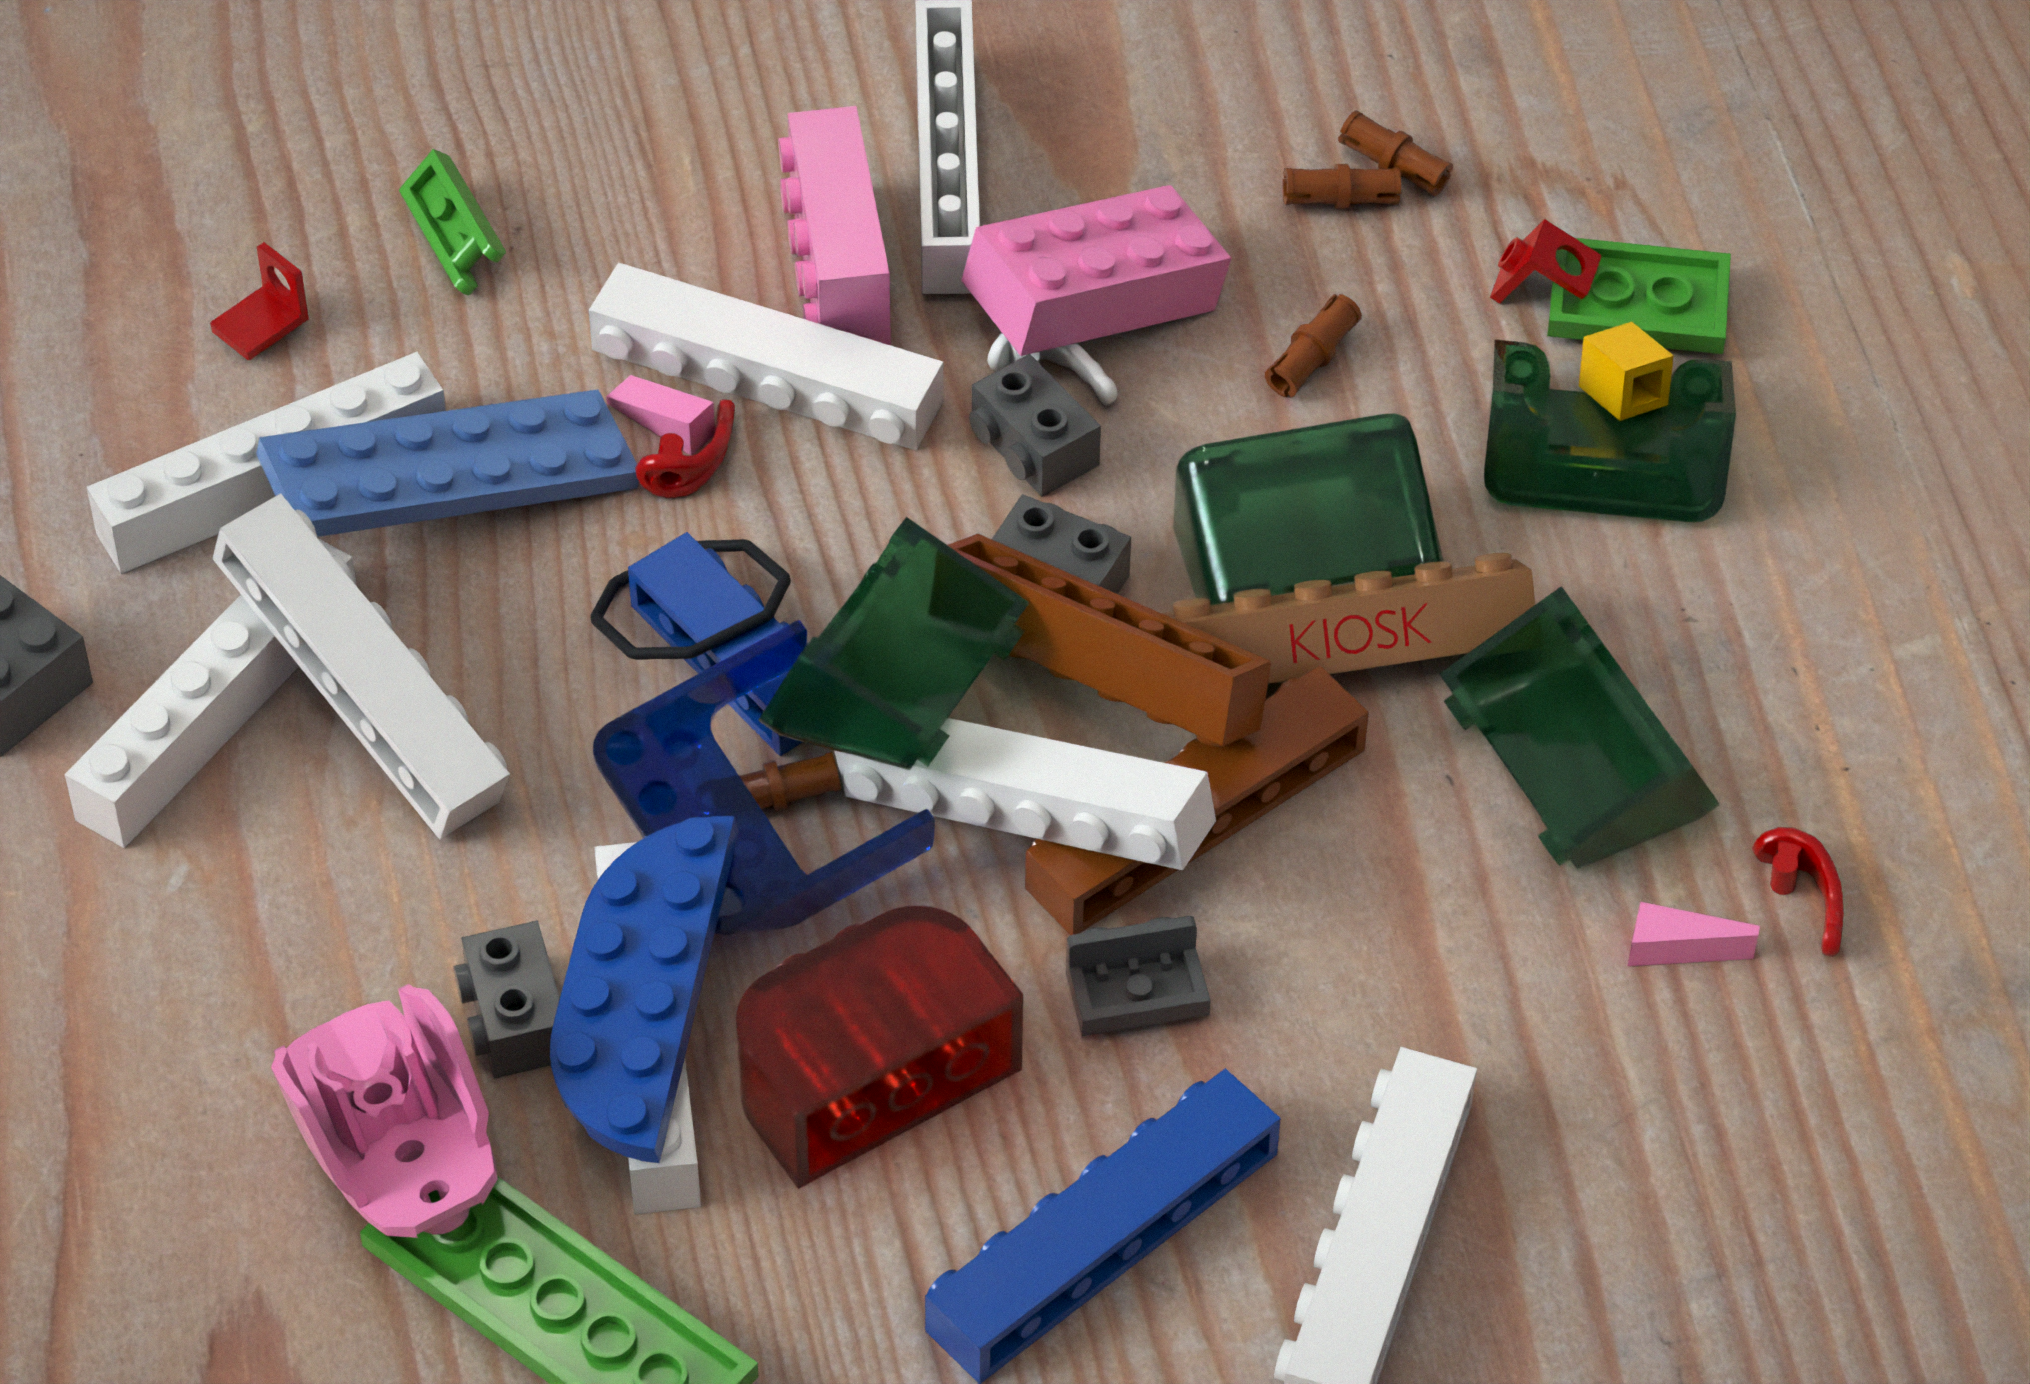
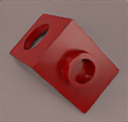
M1544 219L1523 240L1516 237L1506 247L1498 262L1500 271L1490 298L1500 304L1536 270L1578 298L1584 299L1591 288L1601 260V254ZM1557 250L1569 251L1578 259L1581 265L1580 275H1570L1562 270L1556 260Z
M265 242L257 246L263 286L210 322L212 333L247 360L253 359L309 320L301 270ZM274 267L277 268L286 278L290 290L281 283V281L275 273Z

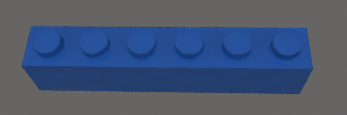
M1226 1068L1206 1083L1204 1081L1196 1082L1183 1093L1175 1107L1157 1120L1150 1118L1141 1123L1134 1130L1128 1142L1109 1157L1101 1155L1092 1160L1082 1171L1079 1179L1060 1194L1050 1193L1043 1197L1034 1206L1027 1219L1008 1233L1000 1231L993 1235L983 1245L978 1256L958 1271L952 1269L940 1275L925 1295V1332L972 1378L981 1384L1273 1159L1278 1153L1281 1118Z

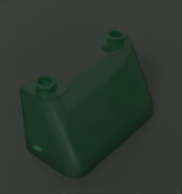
M1494 341L1484 459V483L1489 494L1498 502L1512 506L1681 522H1703L1715 516L1722 508L1726 495L1736 418L1732 361L1692 359L1679 365L1671 376L1667 406L1619 421L1586 392L1549 389L1551 378L1550 361L1546 354L1536 345L1517 341Z
M1395 413L1380 414L1207 443L1186 452L1178 462L1175 481L1173 529L1195 597L1209 599L1210 605L1234 602L1233 595L1245 590L1267 589L1271 591V596L1295 592L1294 585L1305 581L1328 580L1331 581L1332 586L1355 582L1354 576L1371 571H1389L1392 574V578L1414 575V568L1420 564L1444 562L1417 439L1410 421L1405 416Z
M906 517L891 536L888 545L877 562L870 566L855 591L818 638L814 636L800 653L759 718V722L779 736L902 769L911 770L917 760L929 767L950 737V735L941 730L943 724L992 656L995 655L1005 661L1024 634L1025 630L1018 626L1016 622L1030 602Z
M1562 586L1440 673V676L1453 693L1444 700V703L1465 731L1475 724L1486 737L1541 816V820L1547 829L1537 836L1559 866L1570 860L1577 869L1695 822L1720 805Z

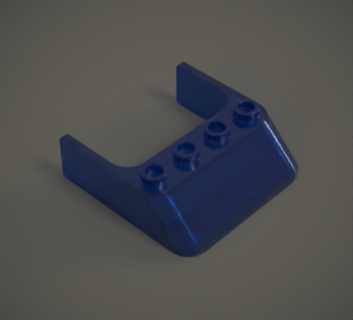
M800 620L787 625L610 721L598 731L593 741V758L598 770L643 838L693 817L735 816L739 833L715 934L733 935L785 929L797 925L933 847L935 818L929 809H925L807 875L799 867L714 739L711 731V722L721 708L795 668L806 660L807 629Z

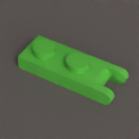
M432 149L400 187L399 192L453 285L461 293L469 296L478 287L475 278L470 272L474 264L483 254L491 261L499 262L506 254V250L451 157Z

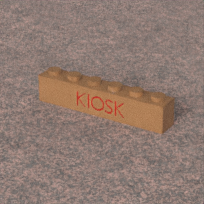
M1509 553L1480 555L1474 558V566L1452 569V564L1449 562L1424 563L1414 568V575L1392 578V574L1389 571L1365 572L1354 576L1355 584L1332 587L1331 581L1328 580L1305 581L1294 585L1295 593L1271 596V591L1267 589L1245 590L1233 595L1234 602L1210 605V600L1206 598L1185 599L1173 603V611L1162 613L1270 660L1271 667L1268 684L1287 681L1295 677L1300 678L1318 666H1321L1328 674H1336L1539 642L1532 570L1517 559L1512 560V556Z

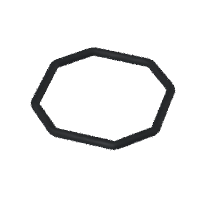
M749 540L697 541L704 549L711 548L715 552L744 551L778 580L763 611L692 646L635 647L603 618L618 589L629 583L627 570L614 576L608 582L590 615L591 623L628 658L634 660L694 658L770 621L774 617L791 583L789 573Z

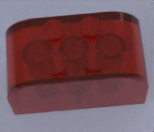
M904 906L882 913L861 925H850L841 930L832 940L806 953H797L789 956L777 968L754 981L743 994L736 1013L740 1096L744 1114L799 1189L1021 1071L1024 994L971 927L948 911L930 906Z

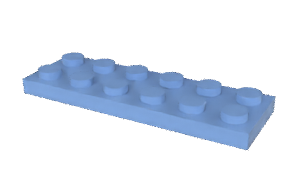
M599 389L259 437L256 454L275 496L281 493L294 510L303 511L314 525L317 537L637 489L639 483L635 470L637 463Z

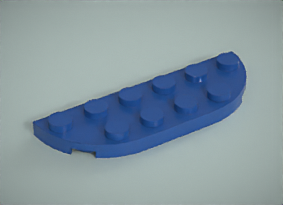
M735 816L689 818L683 822L656 831L638 841L616 858L603 872L592 888L580 918L550 1038L551 1069L565 1107L586 1128L588 1136L609 1150L629 1158L653 1163H660L739 833Z

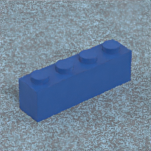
M688 532L628 567L631 607L671 647L692 646L764 610L762 600L756 591L747 584L742 586L727 572L720 556L711 548L704 549ZM773 617L770 621L697 657L684 659L780 757L839 720V691L841 683L837 673L824 659L817 660L802 646L798 634L787 622L782 621L779 623Z

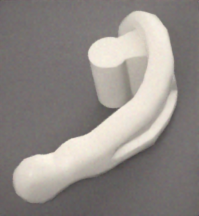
M1001 333L992 344L987 361L990 368L996 372L1026 355L1020 356L1004 334ZM1078 343L1031 354L1039 363L1040 359H1046L1060 366L1070 368L1084 382L1090 384L1102 404L1109 406L1115 403L1118 393L1114 381L1104 373L1100 364L1091 358Z

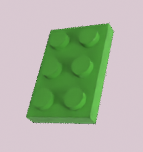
M1576 238L1601 254V260L1589 293L1584 299L1578 298L1552 281L1547 336L1583 340L1584 336L1633 322L1664 348L1723 354L1727 326L1730 253ZM1566 250L1556 251V260L1562 270L1574 276L1581 274V265L1572 253Z

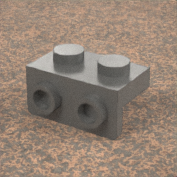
M1193 916L1178 918L1158 917L1146 923L1110 929L1096 927L1067 937L1066 977L1082 1036L1210 1015V997L1196 950L1197 927Z

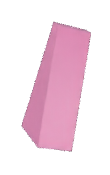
M632 375L606 396L608 405L656 435L662 437L667 433H675L681 436L684 441L683 451L690 456L714 436L715 421L714 404L712 401Z
M1640 902L1627 966L1753 959L1760 926Z

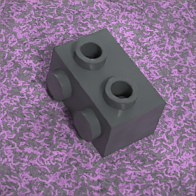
M1031 354L972 384V412L969 414V420L974 433L983 443H990L1005 458L1012 474L1019 480H1026L1041 497L1100 465L1101 425Z
M1024 494L1020 496L992 538L996 542L1116 594L1120 592L1130 576L1131 536L1118 532L1109 525L1095 523L1067 512L1055 504L1044 503Z
M538 920L461 937L464 964L455 965L453 969L461 1003L473 1002L477 1015L467 1018L475 1056L488 1055L494 1079L551 1066L550 1038L560 997Z

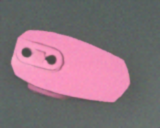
M407 984L398 989L404 1015L389 1000L367 1004L348 1011L308 1031L294 1040L287 1048L283 1045L275 1049V1058L271 1069L309 1149L347 1201L371 1225L386 1236L418 1238L417 1234L423 1231L430 1234H445L461 1226L467 1219L471 1207L479 1203L484 1204L498 1180L495 1157L486 1132L489 1111L458 1029L448 1011L428 989L416 988ZM437 1190L441 1200L432 1203L428 1194Z

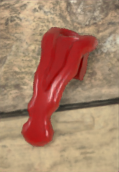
M729 399L720 400L717 406L716 427L713 439L696 455H683L684 441L681 436L675 433L664 434L660 438L658 454L644 456L635 467L636 476L640 484L653 495L664 498L689 496L698 491L714 475L726 455L733 429L735 404Z
M1777 827L1762 833L1756 839L1752 850L1760 862L1772 864L1770 886L1775 893L1780 895L1792 893L1796 887L1799 870L1809 873L1815 879L1825 903V923L1821 942L1822 953L1829 957L1836 956L1841 946L1844 904L1841 881L1829 853L1815 836L1794 827Z

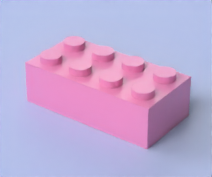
M857 106L788 113V137L778 138L782 173L790 172V178L780 179V191L783 212L794 214L795 219L787 220L791 254L802 256L803 261L795 262L798 295L805 296V299L810 298V303L803 304V319L891 345L890 272Z
M1171 185L978 226L975 229L961 281L1018 354L1023 356L1215 311L1232 258Z

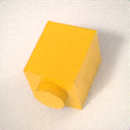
M1633 322L1583 337L1578 386L1619 421L1668 405L1674 355Z

